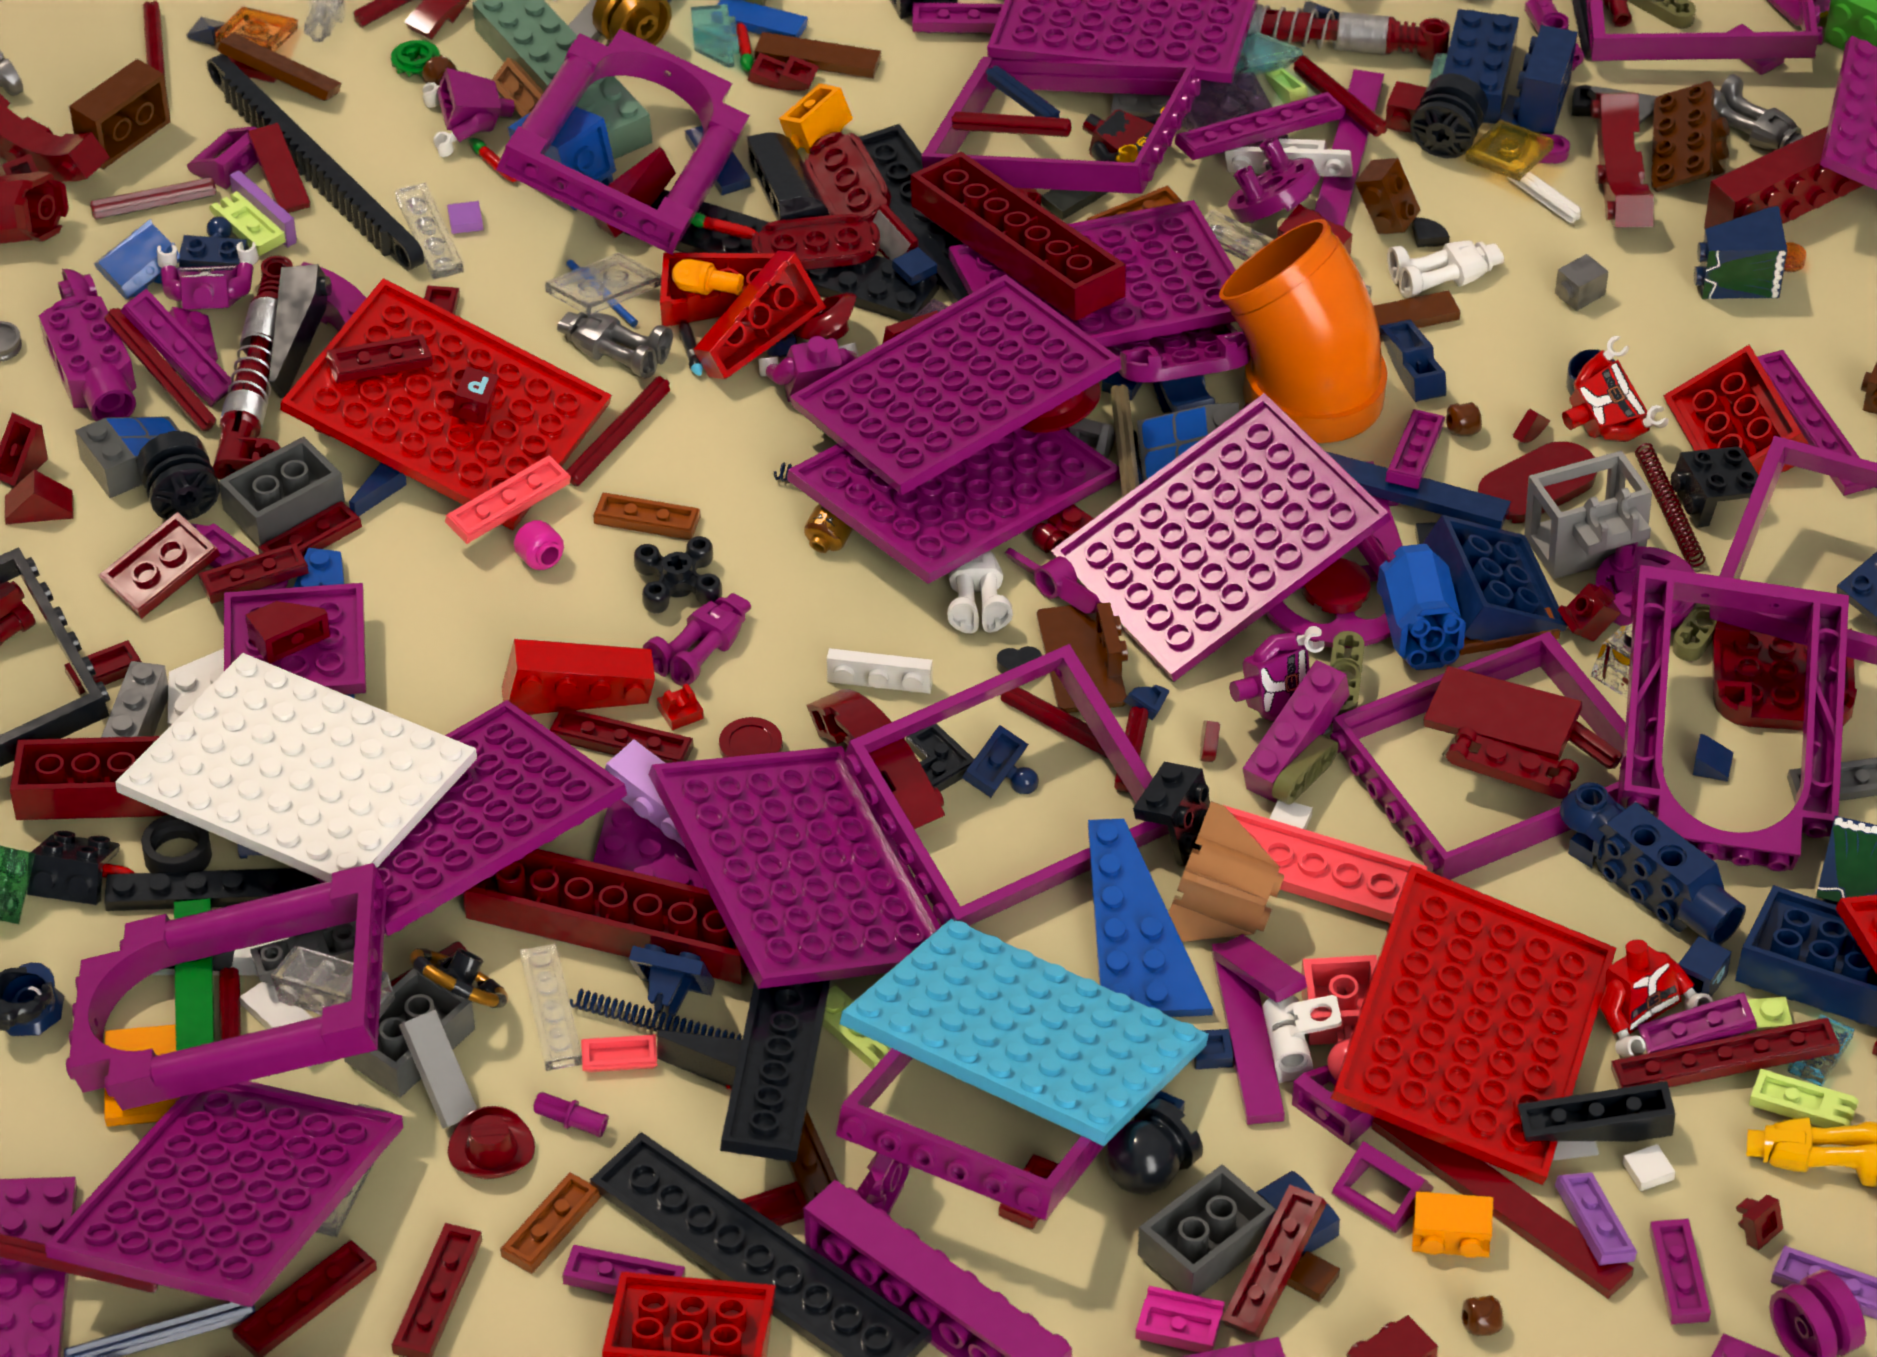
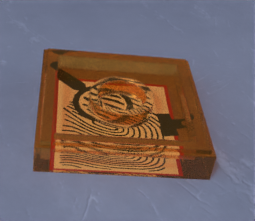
M243 6L215 32V39L219 43L222 39L235 33L275 52L298 30V20Z

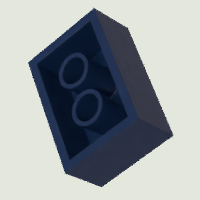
M1541 25L1538 36L1531 37L1529 51L1526 53L1523 63V70L1519 73L1517 82L1519 97H1516L1513 115L1518 116V127L1529 128V131L1543 134H1554L1571 80L1578 32Z

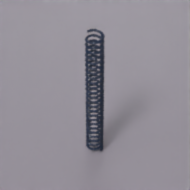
M583 988L579 990L575 1004H573V999H570L572 1008L578 1007L579 1010L584 1008L586 1012L591 1010L593 1014L598 1012L600 1016L605 1014L606 1018L611 1016L613 1020L618 1018L620 1022L625 1020L627 1024L632 1022L634 1026L639 1024L641 1028L646 1026L648 1030L653 1028L655 1032L662 1030V1025L666 1018L664 1011L661 1013L659 1025L656 1028L655 1024L659 1016L657 1009L653 1014L652 1024L649 1026L648 1022L652 1015V1008H649L646 1013L645 1022L642 1024V1018L645 1013V1006H642L639 1011L638 1020L635 1022L639 1008L638 1004H635L632 1009L631 1018L628 1020L632 1007L631 1002L627 1003L624 1017L621 1018V1013L625 1006L624 1000L620 1001L618 1014L614 1016L618 1004L617 998L613 1000L611 1012L607 1014L611 1003L610 996L606 998L604 1010L601 1012L600 1009L604 1002L603 994L599 996L597 1008L594 1010L598 996L597 992L593 993L590 1007L587 1008L591 995L590 990L586 991L583 1005L580 1006L584 994ZM672 1013L667 1017L665 1031H669L673 1019ZM679 1015L674 1019L673 1029L671 1030L673 1032H676L678 1027ZM686 1017L681 1021L679 1032L683 1033L687 1022ZM692 1019L688 1022L686 1033H690L694 1023ZM699 1021L695 1024L693 1034H698L699 1032ZM706 1023L703 1024L700 1035H705L707 1031ZM713 1025L710 1026V1028H709V1030H708V1035H707V1036H712V1035H713V1032H714V1026H713ZM720 1027L717 1028L714 1037H720ZM727 1029L723 1031V1038H727ZM734 1031L730 1033L729 1038L731 1039L735 1037ZM741 1033L737 1035L736 1039H742Z

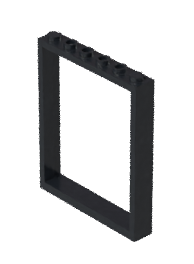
M19 547L0 555V584L21 576L87 695L1 734L0 767L15 760L18 740L61 739L109 716L105 702L109 701L110 697L102 681L95 683L93 676L96 675L90 659L88 656L81 658L78 651L82 650L74 631L67 633L64 626L68 625L61 608L59 606L52 607L50 602L54 599L45 581L39 584L36 577L40 576L35 562L32 557L25 559Z

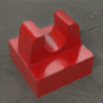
M684 684L682 689L675 692L668 690L664 693V696L657 698V708L671 730L704 719L703 708L697 701L689 684Z

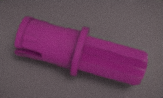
M540 1092L537 1095L533 1105L535 1113L563 1123L564 1128L574 1127L596 1135L598 1138L603 1136L609 1120V1115L580 1106L578 1100L569 1102L545 1092Z

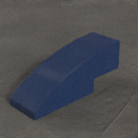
M1412 320L1381 325L1380 333L1391 361L1414 401L1446 396V372L1434 359L1433 345Z

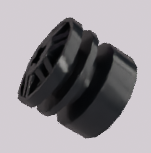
M1454 73L1441 74L1432 79L1426 87L1420 104L1411 119L1410 131L1414 141L1424 151L1445 159L1458 158L1467 153L1473 145L1478 130L1488 112V99L1484 90L1468 77Z
M187 431L163 433L148 441L140 450L136 460L138 473L143 486L146 488L152 509L159 517L168 520L178 512L186 520H190L206 513L216 503L220 493L219 481L210 464L205 446L196 435Z

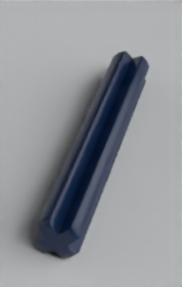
M994 65L992 69L988 68L986 70L988 82L1034 116L1060 118V111L998 65Z

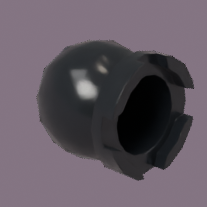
M1157 1099L1152 1104L1145 1105L1138 1112L1137 1120L1128 1122L1108 1142L1105 1163L1111 1178L1123 1190L1142 1195H1149L1162 1190L1171 1183L1179 1170L1190 1168L1203 1155V1144L1197 1130L1192 1134L1190 1133L1187 1126L1181 1121L1185 1114L1172 1103Z

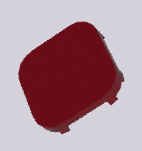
M1717 621L1712 645L1713 700L1716 710L1725 719L1737 725L1803 730L1807 646ZM1846 657L1843 726L1852 718L1857 689H1855L1854 659Z

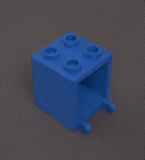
M575 107L545 153V156L598 182L609 185L614 181L612 174L616 172V167L604 118ZM530 113L507 127L510 138L518 126L521 127Z

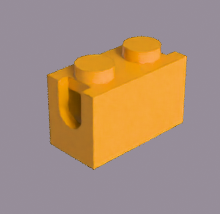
M819 83L783 114L779 121L785 136L793 141L797 150L803 147L810 154L809 149L818 139L829 133L841 132L843 127L853 117L842 89Z
M1416 1191L1412 1252H1424L1430 1255H1463L1469 1258L1489 1257L1490 1240L1492 1239L1493 1197Z

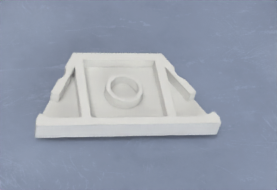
M224 648L169 671L168 728L224 672Z

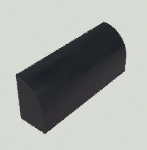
M775 132L747 136L749 164L777 221L829 215L823 199L795 144L790 138Z

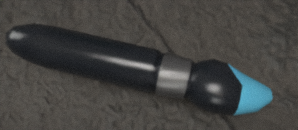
M683 320L679 324V333L689 359V368L694 374L701 376L703 366L693 351L697 343L690 324Z

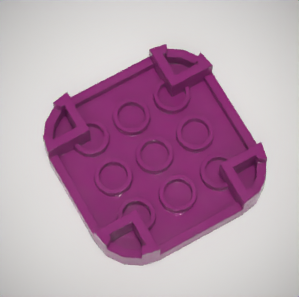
M1231 322L1214 325L1210 328H1199L1184 331L1180 334H1169L1149 340H1139L1115 347H1106L1120 358L1122 369L1118 372L1121 376L1135 382H1161L1240 368L1251 360L1250 347L1243 331L1238 332L1231 325Z

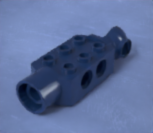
M1588 782L1581 784L1577 789L1569 792L1562 800L1559 810L1562 821L1569 828L1578 833L1586 834L1594 841L1592 854L1595 856L1599 872L1608 881L1615 883L1627 892L1635 902L1641 903L1653 912L1661 922L1668 924L1678 933L1689 927L1702 938L1719 945L1726 942L1735 933L1743 921L1746 907L1725 891L1718 865L1711 858L1637 802L1624 808L1598 783Z

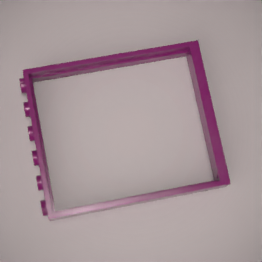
M1586 0L1591 61L1815 58L1817 45H1822L1823 42L1822 27H1817L1820 21L1819 5H1814V2L1817 0H1798L1802 31L1606 34L1602 0Z
M982 56L921 155L923 169L957 153L970 131L954 130L951 118L956 111L982 112L996 89L994 85L987 81L988 75L986 70L988 68L992 69L994 65H998L1031 90L1171 96L1134 163L967 155L1014 188L1142 194L1148 182L1152 181L1158 164L1162 163L1167 148L1171 147L1174 135L1177 130L1181 129L1182 121L1185 115L1190 112L1195 97L1199 96L1201 81L1200 78H1196L1195 65L1087 60H1011Z
M1774 436L1719 576L1740 579L1784 464L1877 488V463ZM1710 605L1709 619L1808 645L1804 644L1806 619ZM1847 629L1846 657L1877 665V637Z
M1550 632L1458 667V669L1504 681L1541 667L1565 697L1582 701L1581 717L1597 736L1621 752L1622 759L1620 764H1622L1625 721ZM1443 673L1333 717L1330 739L1338 742L1337 753H1341L1347 760L1351 772L1361 778L1367 786L1371 798L1378 800L1382 805L1389 821L1393 824L1396 823L1400 828L1407 844L1411 848L1414 847L1421 855L1424 865L1428 866L1427 870L1451 880L1572 829L1562 821L1559 812L1560 806L1449 852L1443 848L1359 740L1427 712L1444 675ZM1619 782L1604 787L1616 802L1618 801Z
M1070 644L849 741L844 755V763L848 766V772L851 776H856L862 786L861 790L868 805L874 806L879 815V822L886 835L892 836L897 845L900 860L904 865L910 866L915 875V883L922 895H927L933 905V913L939 919L941 925L953 919L954 921H962L971 926L1091 870L1089 848L960 906L869 753L1055 671L1132 798L1137 803L1153 778ZM1148 821L1129 829L1138 848L1169 834L1167 825Z
M893 1048L890 1049L842 1103L836 1136L1045 1221L1104 1147L1081 1136L1050 1176L1044 1179L870 1109L871 1105L913 1059Z

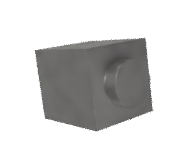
M1585 254L1558 269L1555 294L1577 311L1606 295L1609 271L1588 254Z

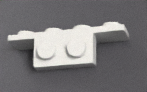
M1279 139L1289 160L1312 159L1320 176H1352L1353 167L1349 150L1327 149L1326 140ZM1242 146L1225 151L1227 171L1229 173H1236L1244 167L1247 169L1248 166L1253 167L1255 174H1263L1272 169L1260 147Z

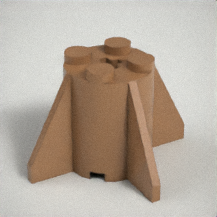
M1211 801L1195 842L1202 847L1200 851L1193 848L1177 891L1184 894L1182 897L1175 895L1169 910V915L1182 942L1233 937L1241 934L1253 935L1256 929L1264 932L1271 913V908L1266 907L1270 895L1277 898L1284 879V874L1278 873L1279 865L1225 806Z

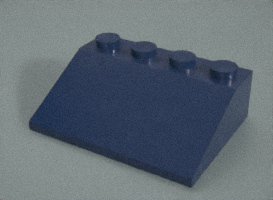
M1441 515L1422 544H1427L1449 566L1460 614L1466 622V638L1491 641L1553 629H1560V632L1567 629L1566 622L1557 610L1559 605L1525 535ZM1550 607L1555 619L1549 618L1545 608Z
M1773 885L1742 947L1735 981L1755 989L1786 997L1788 1000L1818 1008L1824 1012L1852 1019L1860 1024H1867L1877 1028V974L1835 909L1836 905Z

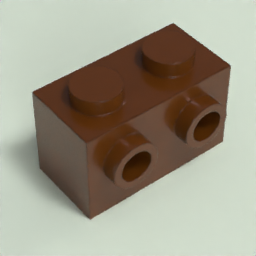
M1398 158L1371 160L1355 181L1378 234L1404 233L1421 211Z

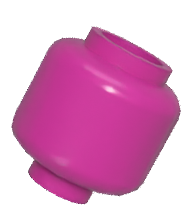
M533 520L522 526L515 535L514 550L529 567L535 570H546L559 562L564 551V541L559 533L548 523L542 520Z

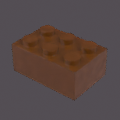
M138 58L69 106L74 134L92 132L110 158L100 166L103 170L171 122L164 74Z

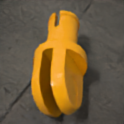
M683 259L676 263L672 270V279L676 286L687 292L708 295L713 290L740 295L743 289V274L717 271L714 264L710 262Z

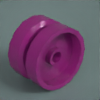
M1820 1269L1803 1278L1799 1284L1792 1283L1776 1291L1770 1298L1769 1310L1773 1327L1781 1344L1791 1357L1844 1356L1865 1343L1866 1325L1859 1303L1844 1281L1830 1270Z

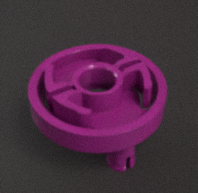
M1277 136L1262 142L1260 148L1272 169L1256 177L1253 167L1248 166L1247 169L1244 167L1234 174V178L1241 187L1228 202V207L1234 219L1239 223H1253L1284 208L1287 212L1294 209L1309 196L1308 194L1312 193L1313 187L1320 180V174L1313 160L1309 158L1289 160Z
M1638 542L1616 548L1615 553L1601 563L1595 579L1596 586L1604 585L1616 598L1614 603L1621 614L1613 622L1622 627L1628 626V629L1633 626V618H1630L1633 580L1640 565L1695 573L1685 560L1674 553L1660 548L1637 547ZM1607 580H1613L1614 588H1615L1617 594L1615 593V591H1614V589H1613L1612 581H1607ZM1673 600L1671 629L1683 623L1696 603Z

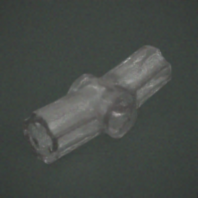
M310 0L309 15L304 23L305 34L311 37L312 41L323 42L327 36L331 35L335 24L343 22L345 0Z

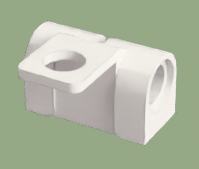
M1292 995L1278 1003L1270 998L1265 1001L1263 1012L1278 1083L1296 1080L1304 1072L1314 1069L1305 1034L1338 1028L1342 1025L1336 996L1329 995L1299 1002L1298 998ZM1318 1007H1327L1332 1011L1331 1016L1324 1021L1312 1019L1311 1013Z

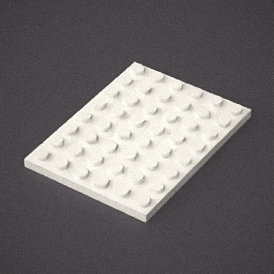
M242 653L115 783L118 793L329 882L334 872L374 863L377 868L476 761L477 752L474 747Z

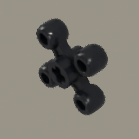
M703 536L693 537L687 543L685 553L673 552L665 557L652 544H643L636 548L634 552V566L637 572L644 576L656 574L660 577L659 581L649 582L643 588L642 602L647 611L650 613H661L668 608L671 596L684 597L691 592L695 594L698 602L702 605L710 601L715 603L718 598L722 597V583L719 577L714 574L700 575L696 572L697 568L707 567L713 560V545L708 538Z

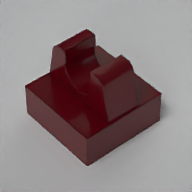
M1768 1194L1759 1201L1746 1198L1736 1206V1211L1743 1214L1742 1220L1738 1224L1739 1227L1745 1230L1747 1245L1757 1250H1760L1784 1229L1779 1200Z

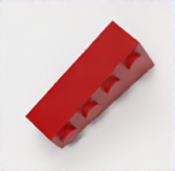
M778 250L695 346L693 351L708 377L727 379L826 308L795 252Z
M663 253L660 293L662 325L668 327L679 325L683 320L690 323L721 317L739 296L734 293L713 290L708 295H703L678 288L672 279V270L676 263L683 259H693L713 263L717 271L743 274V292L775 253H673V255Z

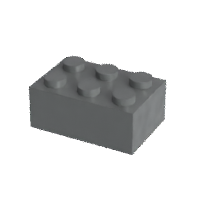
M304 436L219 480L223 510L259 546L339 501L345 502L341 472Z
M413 968L380 999L378 1050L346 1057L344 1060L347 1064L401 1098L421 1077L399 1024L436 1009L453 1050L475 1030L472 1001L451 993Z
M1221 1164L1139 1226L1138 1255L1181 1293L1199 1296L1256 1252L1276 1209Z

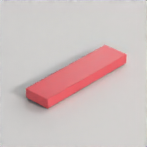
M548 455L448 513L445 523L468 544L570 484L571 476Z

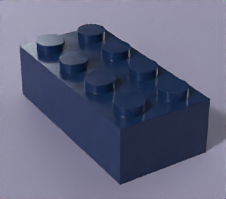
M1458 9L1443 74L1454 73L1466 76L1476 82L1484 90L1488 99V112L1483 122L1498 124L1516 49L1519 17Z

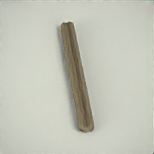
M1124 384L1120 386L1114 385L1110 389L1122 498L1139 486L1128 387Z

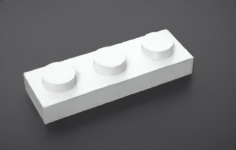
M829 648L827 655V682L930 694L933 684L932 660Z

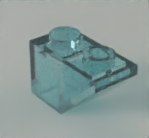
M728 5L691 7L694 50L728 68L734 67V55L739 54L738 36H732L736 35L735 16H729Z

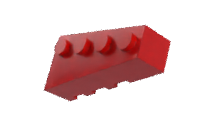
M514 639L502 683L503 702L508 700L528 715L559 712L561 707L572 710L647 704L649 703L655 682L652 649Z

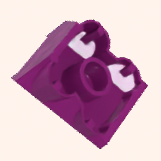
M876 1153L867 1166L869 1173L857 1189V1192L863 1200L875 1208L883 1209L889 1215L905 1185L911 1166Z

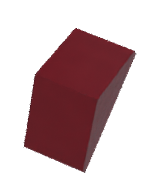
M12 412L0 443V480L15 487L31 471L41 467L48 460L42 425Z
M35 469L5 495V524L73 519V491Z

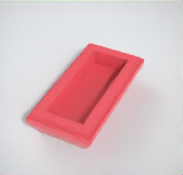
M656 1034L581 1039L582 1069L585 1072L650 1069L657 1066Z

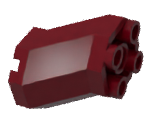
M47 172L0 176V244L30 240L43 242L59 234L63 226L58 225L61 216L66 217L69 211L66 185L61 181L53 179L55 176Z

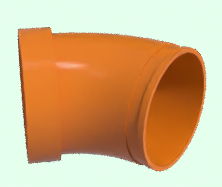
M1317 219L1309 221L1274 239L1247 259L1226 280L1219 292V297L1230 308L1231 314L1241 327L1250 347L1251 360L1245 365L1243 383L1245 404H1250L1265 393L1316 443H1332L1357 436L1376 422L1384 406L1387 366L1382 357L1380 332L1374 306L1353 259L1340 239L1333 234L1326 220Z

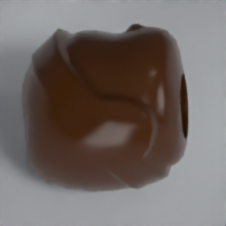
M444 55L431 58L425 64L422 71L425 83L432 82L437 84V86L440 85L446 68L457 70L455 64Z
M1472 402L1450 405L1446 413L1447 428L1456 436H1471L1479 433L1482 428V417L1478 406Z
M1492 1295L1466 1299L1462 1306L1464 1328L1470 1334L1476 1336H1489L1498 1333L1503 1328V1309L1499 1300Z

